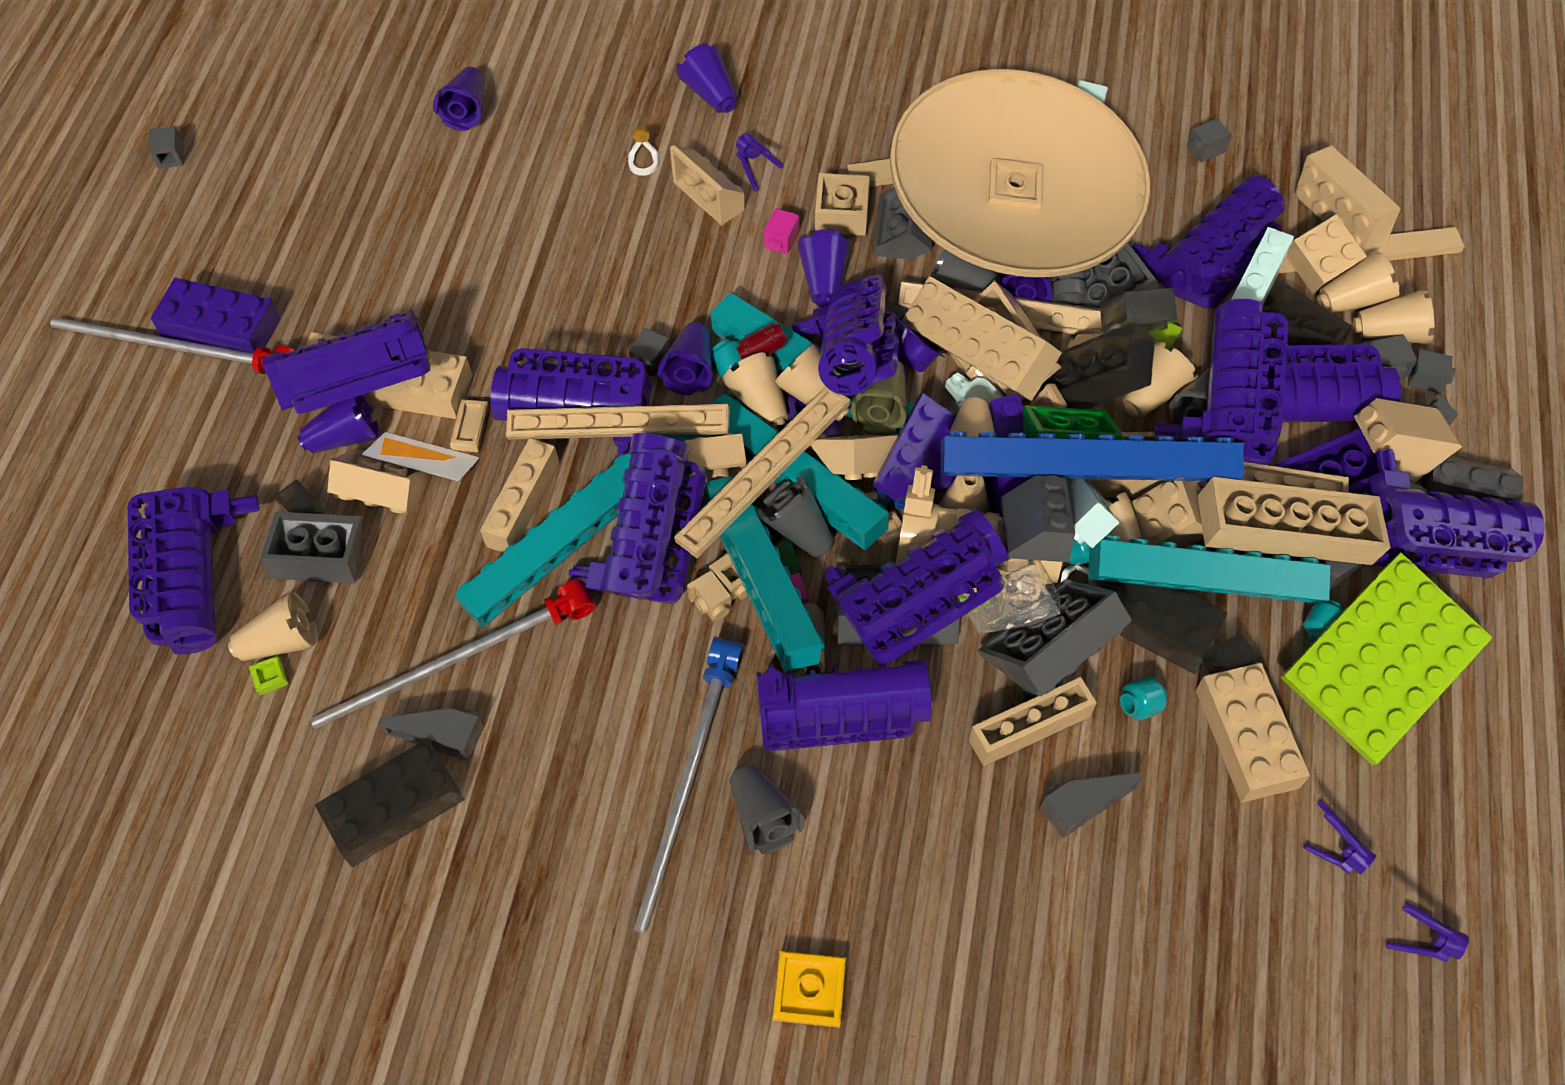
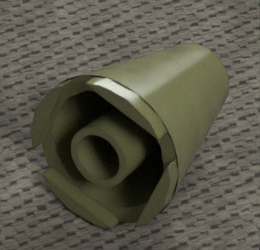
M897 361V372L892 377L872 383L866 390L856 394L852 401L851 414L853 420L856 423L859 421L865 425L864 429L868 432L891 434L895 432L896 428L902 427L905 424L907 418L905 369L899 361Z

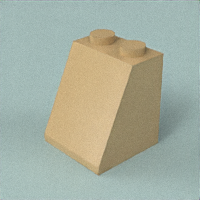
M1376 398L1354 416L1373 453L1376 454L1378 451L1393 449L1397 470L1399 472H1407L1409 479L1414 483L1462 448L1461 443L1445 417L1437 408Z

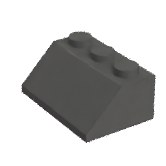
M895 187L881 194L872 254L881 257L912 260L930 251L932 239L919 228L907 213L897 195Z
M1451 455L1422 477V487L1427 489L1426 492L1436 491L1445 492L1450 495L1462 494L1471 495L1476 498L1489 497L1498 498L1502 501H1522L1523 477L1514 469Z
M1035 475L1001 497V510L1008 557L1069 563L1075 538V528L1066 477Z
M275 512L260 557L269 578L356 583L362 562L361 516Z

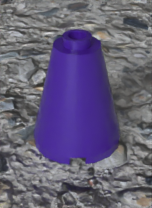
M703 43L688 51L684 55L686 60L682 65L679 62L676 67L679 79L718 113H728L733 110L736 105L737 96L716 45L712 44V46H709L708 43Z
M466 67L436 93L433 101L434 112L436 115L437 113L442 118L441 122L445 126L454 130L467 131L469 128L476 127L482 118L484 76L481 71L474 67Z
M817 230L813 231V236L806 238V234H804L798 240V251L811 301L819 307L828 306L830 297L835 290L841 287L850 244L848 237L845 240L843 234L837 231Z
M1005 274L1000 284L1013 297L1049 302L1053 296V286L1050 277H1023Z
M696 322L687 324L661 359L658 375L659 378L661 376L665 381L664 385L669 390L677 394L689 396L700 390L702 393L710 386L713 376L710 334L707 327L703 324Z
M360 395L329 405L300 428L298 441L305 451L309 450L311 453H318L373 441L381 437V431L378 421L373 422L370 413L373 410L366 398Z

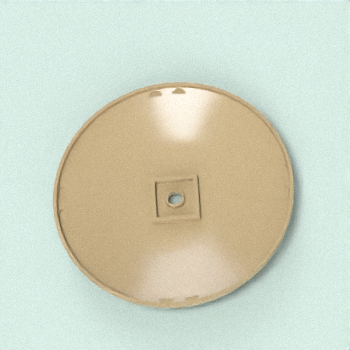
M991 69L974 71L949 78L925 91L909 106L900 119L892 140L890 152L892 181L903 207L912 220L934 242L950 253L974 265L995 272L1023 277H1054L1094 267L1111 258L1132 239L1147 210L1150 197L1149 170L1141 147L1129 128L1111 109L1089 93L1072 84L1043 74L1021 70ZM1010 182H1016L1020 187H1014Z

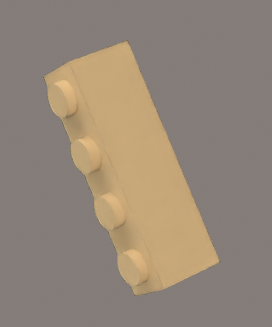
M531 438L528 439L480 529L486 547L504 553L508 546L520 541L559 466L555 446Z
M1079 677L1053 689L1047 694L1035 697L972 726L969 742L982 765L985 766L1091 717L1097 702L1083 679Z

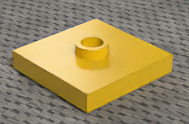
M780 951L773 1021L840 1028L846 957Z

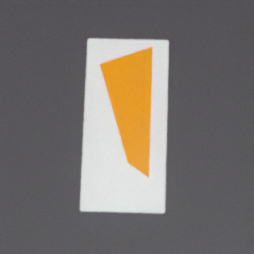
M384 432L362 454L455 481H459L479 459L476 456Z

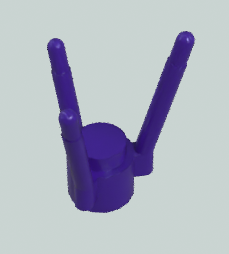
M750 133L742 134L737 139L736 147L739 151L736 153V156L740 159L753 190L757 192L758 187L746 158L754 159L761 153L777 167L783 168V164L772 156L771 151L759 143Z
M1318 801V806L1325 812V819L1349 843L1341 852L1345 859L1344 861L1309 844H1305L1304 849L1339 866L1347 874L1353 869L1357 873L1362 874L1373 863L1377 855L1360 842L1323 801Z
M1406 903L1402 907L1404 912L1435 930L1432 937V945L1436 946L1437 949L1433 950L1391 942L1386 943V948L1435 957L1447 962L1450 956L1460 959L1464 955L1469 937L1443 924L1414 905Z

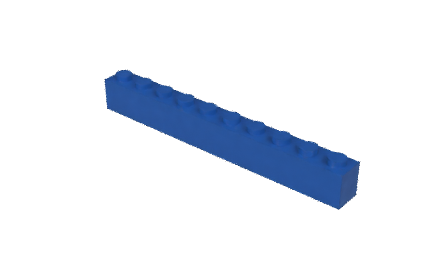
M955 431L949 432V436H944L941 440L940 476L1032 478L1035 475H1055L1072 479L1208 482L1212 477L1241 480L1244 479V443H1233V438H1215V442H1204L1203 437H1187L1185 442L1174 441L1172 436L1156 437V441H1145V436L1137 435L1127 436L1126 440H1115L1114 435H1098L1097 440L1085 439L1083 434L1067 435V439H1056V434L1049 433L1038 434V438H1026L1025 433H1009L1008 438L996 437L994 432L978 433V437H967V432Z

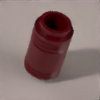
M770 323L739 340L741 346L736 349L741 359L761 352H765L768 356L769 353L773 354L775 351L784 348V344L788 340L779 323L774 325Z

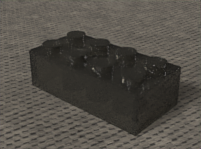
M1134 321L1061 351L1062 354L1057 360L1061 368L1043 382L1040 392L1047 384H1055L1068 405L1066 408L1087 409L1150 386L1155 338Z
M1105 581L1101 587L1117 593L1132 620L1123 628L1124 630L1120 636L1193 674H1196L1228 612L1182 589Z
M427 738L314 805L342 857L353 868L465 799L431 741Z

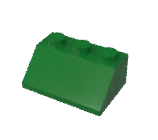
M1024 405L1023 408L1026 438H1038V434L1049 433L1056 434V439H1067V435L1083 434L1085 439L1097 440L1098 435H1114L1115 440L1123 439L1122 433L1106 410Z

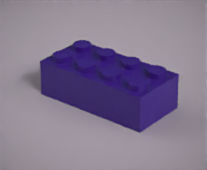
M174 277L150 319L161 337L254 353L257 347H266L281 318L271 299Z
M1357 429L1273 465L1276 467L1349 477V493L1354 494L1367 492L1372 495L1370 480L1379 474L1377 455L1373 453L1361 429Z

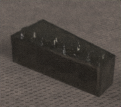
M1277 277L1262 305V312L1278 313L1285 316L1288 320L1287 345H1343L1352 325ZM1271 323V337L1276 338L1277 323Z

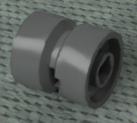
M1084 271L1050 277L1053 286L1052 302L1067 305H1078L1084 302L1087 298L1086 285L1081 280L1085 277Z

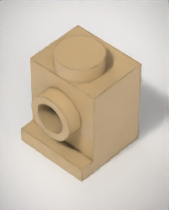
M728 553L709 566V571L712 570L730 594L731 601L737 597L744 599L748 596Z
M712 570L687 584L689 600L691 602L694 601L698 610L702 614L707 613L712 621L723 619L732 609L730 594Z

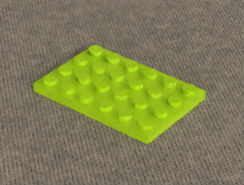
M1400 552L1393 557L1280 678L1373 766L1377 765L1493 637Z

